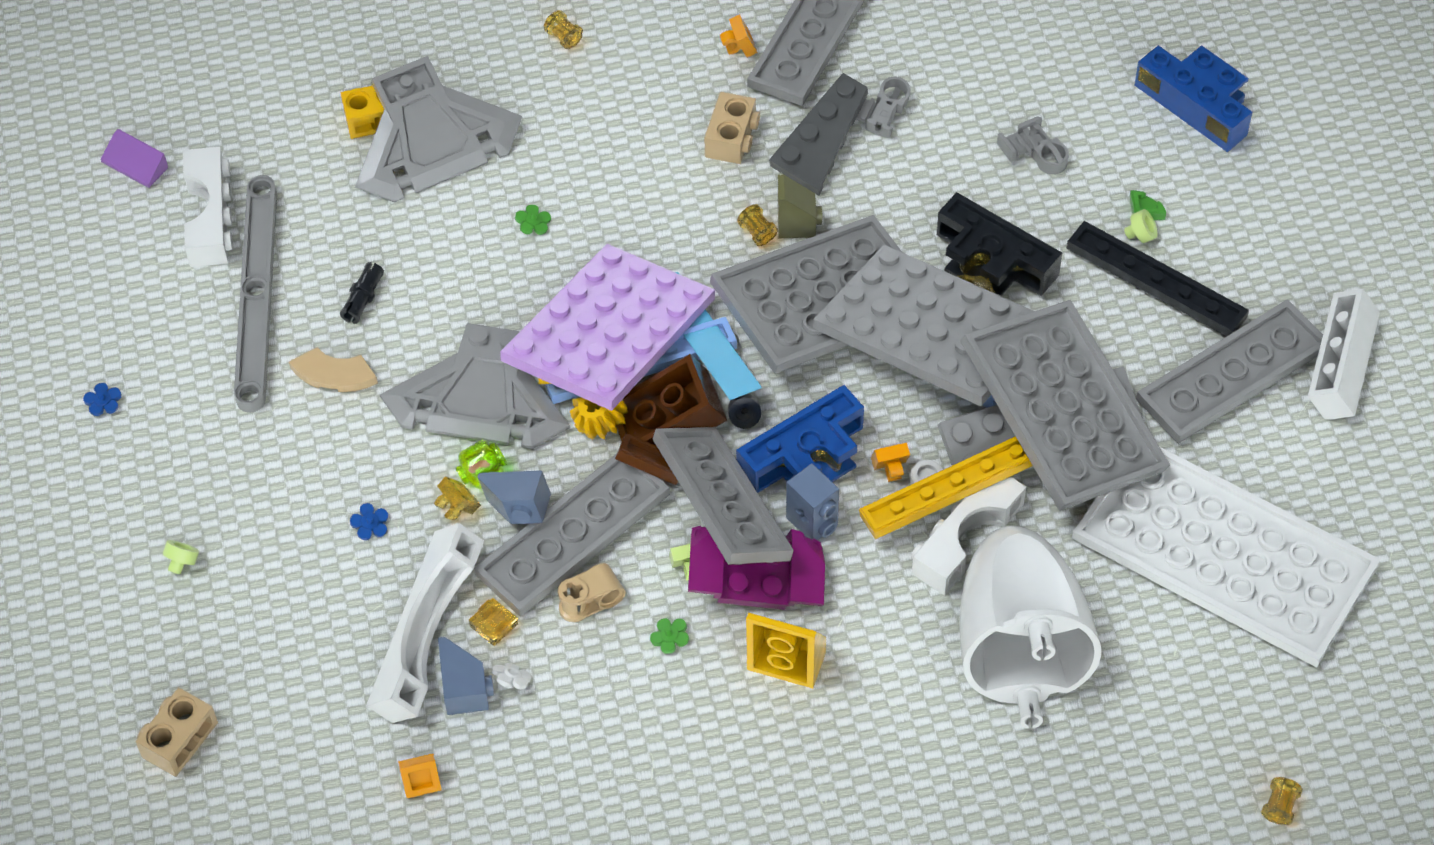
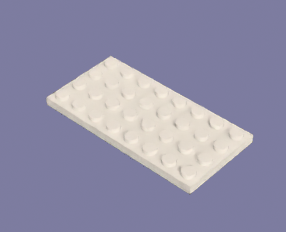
M1161 447L1160 449L1170 463V466L1164 472L1096 497L1074 529L1072 539L1316 668L1375 573L1381 560Z

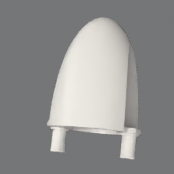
M1004 526L990 533L981 542L967 569L961 598L960 646L964 675L971 687L978 693L999 702L1018 704L1021 725L1024 728H1029L1028 718L1031 717L1032 728H1036L1043 723L1039 702L1045 701L1050 694L1056 692L1069 693L1086 682L1097 669L1102 651L1095 622L1087 600L1073 572L1059 552L1041 535L1021 526Z

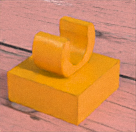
M740 14L729 19L732 30L720 34L722 44L726 46L728 54H735L742 49L748 58L758 53L750 30Z
M907 442L876 449L870 457L873 469L885 468L888 482L902 479L901 476L904 475L902 463H906L910 452Z
M433 753L398 761L406 798L441 791Z

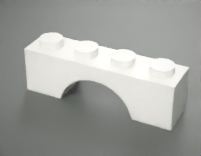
M220 146L183 150V175L188 193L208 201L205 210L198 217L184 223L185 251L190 268L228 264V251L233 250L231 231L227 232V226L232 225L231 209L226 207V201H231L230 184L225 181V177L231 176L229 159H223Z
M1008 477L955 502L946 520L940 519L934 526L931 537L925 543L920 542L913 550L911 555L913 560L912 575L945 596L965 573L967 555L959 543L960 538L968 530L976 526H1006L1024 505L1026 486L1014 478Z

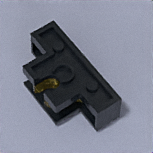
M958 192L938 212L936 235L950 243L946 247V256L952 260L944 268V271L999 296H1002L1014 281L1042 296L1058 278L1062 259L1061 251Z

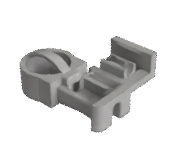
M896 76L885 79L881 84L876 102L874 98H871V100L865 99L856 119L864 123L866 121V130L889 138L893 127H890V124L895 114H901L908 103L911 91L908 82ZM895 87L891 98L887 97L884 91ZM902 90L905 94V97L897 100L899 93Z
M1039 116L1019 124L1018 131L1012 135L1005 137L1002 132L998 134L997 145L1011 163L1019 160L1020 155L1024 153L1030 155L1033 151L1032 158L1044 173L1059 174L1067 167L1069 157L1067 147L1057 137L1050 139L1041 128L1042 118ZM1052 153L1057 162H1049L1042 156Z

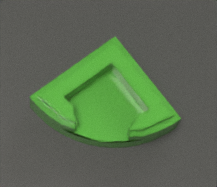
M1130 190L1129 198L1132 214L1145 209L1151 214L1153 220H1165L1166 210L1160 201L1157 202L1146 196V193L1143 191Z

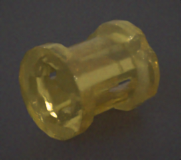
M561 10L551 13L544 23L545 32L558 38L560 45L564 49L576 46L582 38L583 29L579 25H573L567 19V15Z
M758 204L748 206L738 216V225L749 231L753 236L752 240L757 246L766 245L774 239L778 232L776 225L765 218L763 209Z
M1275 777L1270 784L1272 792L1269 801L1263 805L1261 814L1272 823L1290 825L1294 819L1292 810L1295 801L1301 797L1303 789L1297 782L1291 779Z

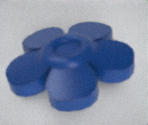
M99 383L94 387L95 393L87 392L83 397L85 405L89 406L90 414L100 416L103 414L104 409L109 414L117 411L119 406L116 401L122 395L118 388L113 387L109 389L106 383Z
M365 503L360 506V514H353L350 517V525L352 528L358 529L357 536L361 540H369L372 532L376 537H383L387 532V526L383 523L388 520V513L383 508L377 509L374 513L373 505Z

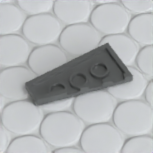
M842 73L769 159L770 167L819 196L823 189V183L827 175H830L834 166V160L839 149H842L846 141V135L868 95V87Z

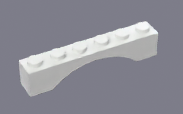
M460 523L434 532L366 704L368 708L391 723L418 716L429 687L427 659L435 630L452 597L474 569L484 540Z

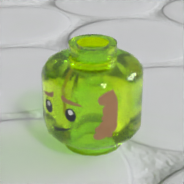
M483 439L459 453L458 460L460 465L455 467L465 485L471 482L475 488L481 489L478 474L504 472V466L507 465V461L495 442L490 444L487 440Z

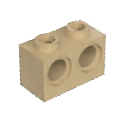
M720 92L704 137L706 158L741 164L744 153H749L753 140V135H751L752 129L757 130L760 121V112L756 111V98Z
M178 687L172 696L167 697L162 702L158 714L150 724L147 723L141 728L135 741L141 757L176 777L218 724L213 706ZM192 714L187 719L179 720L183 715ZM164 741H170V743L164 747H157L160 743Z

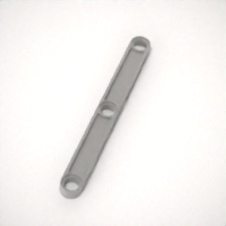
M267 175L253 177L248 182L246 194L234 396L239 409L250 413L261 409L266 400L277 209L275 182ZM262 186L270 188V191L264 195L254 193L257 188ZM254 286L264 288V291L259 295L248 294L249 289ZM247 391L258 392L257 398L252 401L241 399L242 395Z

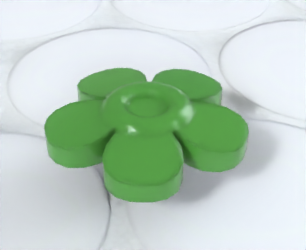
M528 205L526 211L520 210L516 212L515 220L521 224V232L531 234L534 229L536 234L542 235L548 230L547 224L551 221V215L546 211L539 213V207L536 205Z
M667 618L659 620L656 625L658 631L650 635L652 645L660 646L661 651L665 654H671L676 650L675 643L677 646L683 647L689 642V636L685 632L687 624L680 618L674 620L672 624Z

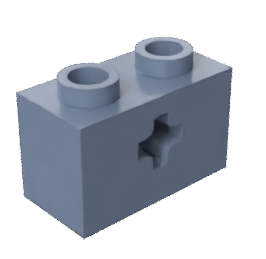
M811 463L786 482V518L810 539L819 540L821 537L826 538L830 536L838 526L839 488Z

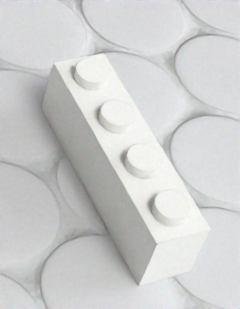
M1364 289L1333 294L1308 392V398L1325 420L1352 417L1356 414L1380 315L1379 310Z

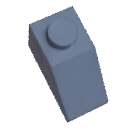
M542 470L478 474V480L486 500L510 524L543 523L551 492Z
M446 637L438 638L443 694L447 715L489 710L488 697L494 696L492 675L485 676L483 662Z

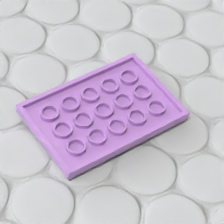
M606 244L500 351L501 361L612 411L715 300V289Z

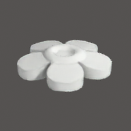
M506 663L505 666L495 665L492 669V673L497 676V682L509 689L512 688V685L517 689H525L532 678L529 672L519 670V666L511 663Z

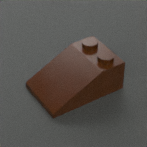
M689 354L632 388L623 398L628 411L623 415L626 424H619L616 427L621 441L626 433L656 446L653 441L656 429L717 427L726 422L727 418L709 371Z

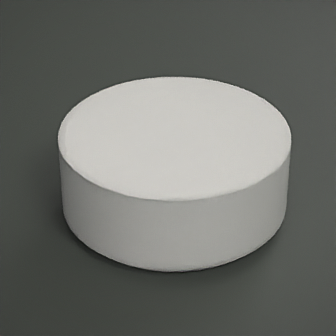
M932 460L919 461L911 469L910 483L914 484L942 471L943 468Z

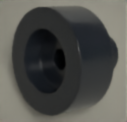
M750 394L730 400L728 415L731 423L741 429L755 426L761 418L759 401Z

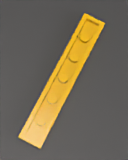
M1015 436L860 508V517L876 540L1033 465Z

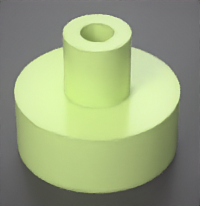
M1143 209L1131 215V225L1124 228L1128 239L1137 237L1139 241L1146 243L1157 238L1156 224L1147 210Z
M167 540L162 554L171 559L168 570L181 574L184 564L195 565L199 550L182 542Z

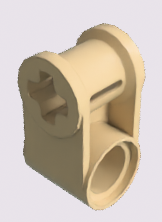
M601 563L595 565L589 570L561 582L558 587L560 616L569 622L582 621L586 617L620 603L625 597V589L608 564Z

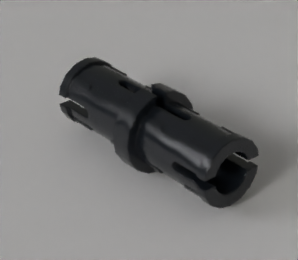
M372 262L366 263L358 281L353 283L349 289V292H351L350 296L340 311L341 318L346 322L350 323L352 317H354L352 323L357 324L366 305L373 301L375 297L374 290L384 275V269L380 265L374 263L372 269H370Z

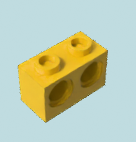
M373 85L340 92L350 138L354 139L375 134L384 108Z

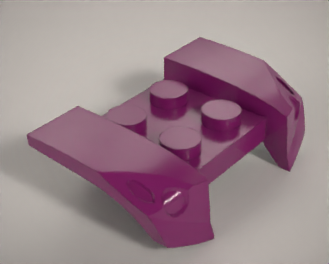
M705 526L693 527L690 544L688 592L711 594L713 598L718 599L717 603L785 610L787 606L794 607L795 604L823 606L825 560L821 542L814 538L806 537L801 531L791 529L785 536L794 550L790 561L736 565L727 563Z

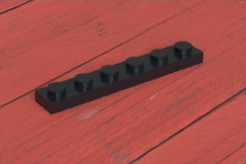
M1083 221L1067 241L1066 249L1225 336L1237 331L1248 317L1249 309L1086 221Z

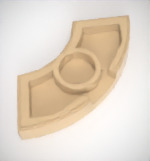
M316 347L289 361L291 370L301 380L316 388L324 387L338 389V392H352L378 384L376 375L362 355L349 359L334 358L325 355Z

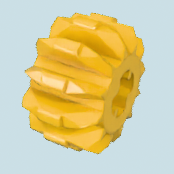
M582 397L572 399L575 408L570 410V414L575 423L574 426L579 432L585 433L592 440L597 435L605 440L607 432L611 431L617 434L616 426L626 424L623 415L628 411L623 399L612 411Z

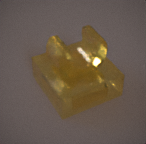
M445 476L437 485L443 494L437 497L434 504L436 507L444 509L450 503V509L444 515L447 519L456 520L462 511L473 514L481 506L462 482Z
M492 598L491 600L488 599L478 608V612L469 619V625L485 640L495 646L518 625V619L502 604Z

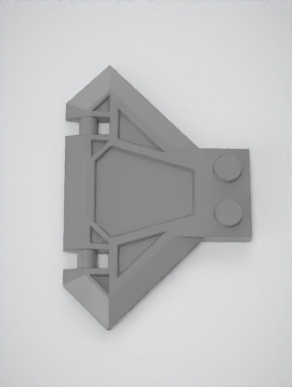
M428 56L374 77L371 83L384 108V112L355 188L396 202L404 198L401 191L403 188L412 186L415 193H418L487 164L488 160L485 154L495 150L499 158L506 156L510 152L522 116L443 86ZM487 134L489 139L480 143L477 137ZM403 169L405 174L396 178L393 172Z
M467 323L458 353L380 394V398L400 426L407 429H413L417 421L427 423L426 432L505 445L509 444L511 437L522 438L521 447L533 449L570 428L568 422L531 374L501 361L500 351L520 332L515 330ZM421 406H423V407H430L431 409H430V410H425V409H420V408H421ZM516 422L526 423V426H524V425H517V424H515V423H516Z

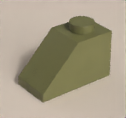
M784 174L778 175V239L811 238L816 236V225H822V206H816L815 193Z

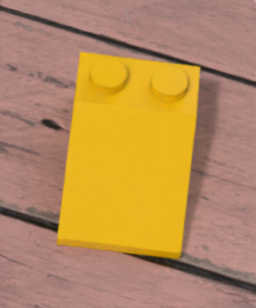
M748 612L746 617L747 670L813 689L826 654V636L814 630Z

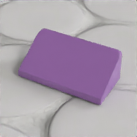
M120 129L114 132L101 157L102 163L148 188L168 169L164 153Z

